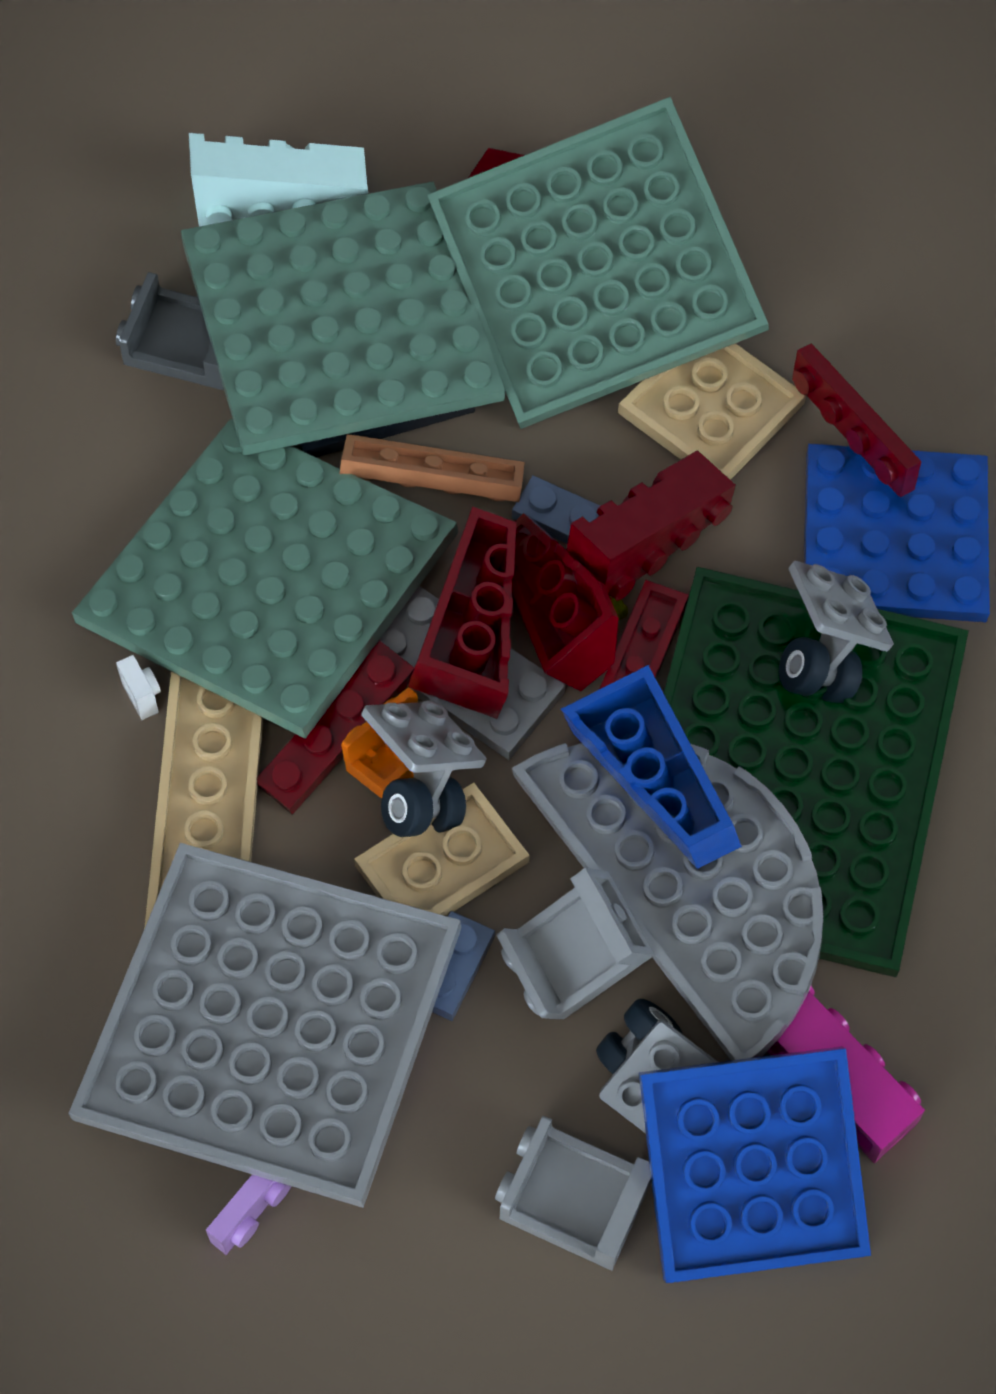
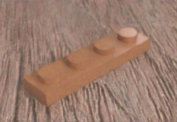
M347 434L341 459L340 474H353L364 480L374 479L393 482L405 487L418 486L443 490L449 494L463 493L487 497L494 501L507 500L519 502L525 462Z

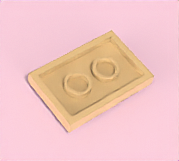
M473 782L463 789L466 799V813L460 826L445 832H436L432 825L436 819L435 817L432 819L428 829L421 835L398 837L392 834L354 858V863L377 897L448 916L450 911H456L528 864L530 855Z

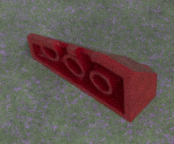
M523 513L515 520L517 523L512 593L544 673L581 692L615 664L619 618L604 584L530 516Z

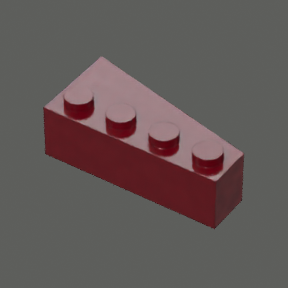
M697 450L660 471L651 487L648 488L641 482L631 488L622 504L617 506L610 500L598 507L596 513L599 516L591 522H588L583 516L572 522L566 550L604 584L611 600L619 601L633 589L635 582L646 573L649 576L657 573L668 560V556L679 548L682 551L688 549L710 524L717 526L722 523L732 511L731 501L736 484Z
M472 506L408 687L498 719L509 693V679L507 678L511 650L509 636L510 618L513 609V598H511L517 522Z

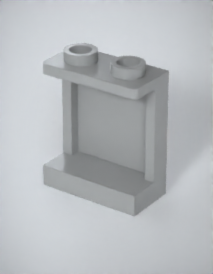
M591 868L582 869L570 878L575 888L520 928H504L496 934L503 947L501 950L503 960L518 975L525 989L523 994L527 1005L541 1018H567L655 956L608 871Z
M542 1116L537 1129L528 1126L523 1134L516 1154L523 1158L516 1173L513 1174L507 1171L497 1190L495 1200L501 1202L500 1220L613 1271L652 1183L650 1164L640 1157H637L635 1163L632 1164L553 1128L552 1119Z

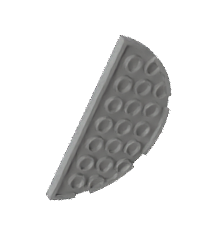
M566 743L555 746L512 767L514 778L583 868L609 872L655 954L652 958L730 1060L762 1057L780 1039L796 1017L807 997L816 973L822 943L823 905L822 891L819 886L817 872L812 861L809 846L797 823L784 805L765 785L743 768L738 767L736 769L730 764L709 755V750L691 744L727 811L742 846L697 869L582 743L567 747Z

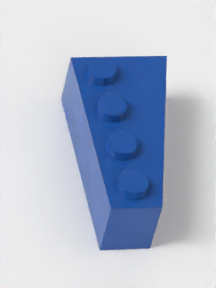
M649 665L561 709L572 733L697 869L742 847L727 811Z

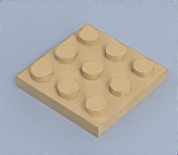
M735 343L641 381L619 403L618 414L680 460L698 450L731 480L805 404L807 395H802L792 383Z

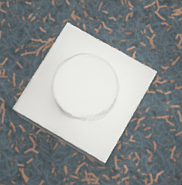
M134 655L116 662L122 685L141 720L159 713L155 695L160 693L161 690L150 667L142 670Z

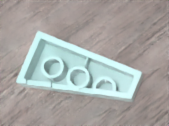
M189 133L191 178L199 227L368 194L363 147L309 143L305 149H294L286 144V141L269 140L268 146L244 144L243 137L225 136L224 143L205 141L204 134Z

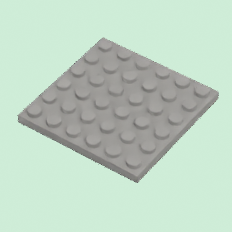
M180 843L68 1114L76 1122L364 1208L462 928L461 921Z

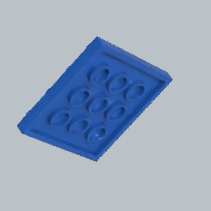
M808 443L806 452L804 563L812 566L814 564L821 565L829 571L845 576L854 575L859 577L869 586L871 590L870 595L876 608L915 618L987 622L990 614L988 456L912 451L922 461L915 490L900 498L889 485L879 480L870 464L860 454H856L850 446Z
M841 1046L639 1072L663 1280L666 1283L871 1256L846 1048Z

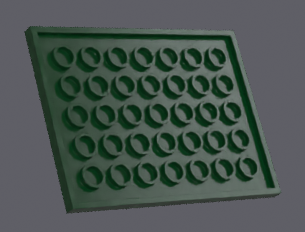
M696 567L664 695L690 744L709 750V755L730 764L736 769L741 767L749 772L773 793L797 823L811 851L812 861L822 891L823 930L819 959L897 977L900 970L969 630L877 609L887 623L886 628L894 645L886 652L857 643L852 651L860 658L862 679L856 694L851 699H844V703L826 702L821 699L827 691L826 686L812 695L803 696L787 691L782 686L779 678L780 659L788 644L799 637L820 641L822 634L816 630L799 591Z

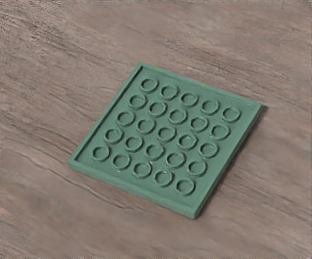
M671 97L427 195L470 304L478 309L505 392L520 429L769 330V323Z
M434 181L181 230L183 247L243 456L504 401L505 388L478 309L470 304L455 262L452 259L427 196L437 191Z
M230 419L73 610L72 615L76 624L306 739L457 536V522L353 474H340V468L292 446L243 456L233 419Z

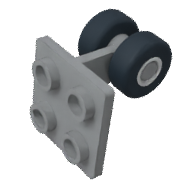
M794 561L788 569L816 630L822 634L820 641L799 637L788 644L779 663L781 684L787 691L803 696L812 695L826 686L827 691L821 697L822 700L844 703V699H851L856 694L862 679V664L860 658L852 649L858 643L886 652L889 651L894 643L886 628L887 623L876 608L870 595L871 590L862 579L854 575L845 576L829 571L821 565L814 564L812 566Z
M433 701L366 705L361 714L362 717L414 774V778L396 779L390 782L383 792L381 813L388 830L398 837L418 836L428 829L432 819L435 817L436 819L432 825L436 832L441 833L460 826L466 813V799L462 787L454 778L450 777L452 770L482 768L487 758L474 744V740L457 726L448 716V712L443 706Z
M637 999L624 1014V1021L630 1029L628 1034L622 1038L618 1033L610 1032L597 1046L598 1058L613 1074L600 1089L599 1097L646 1133L639 1072L716 1063L718 1061L682 1034L679 1025L662 1008L646 999Z

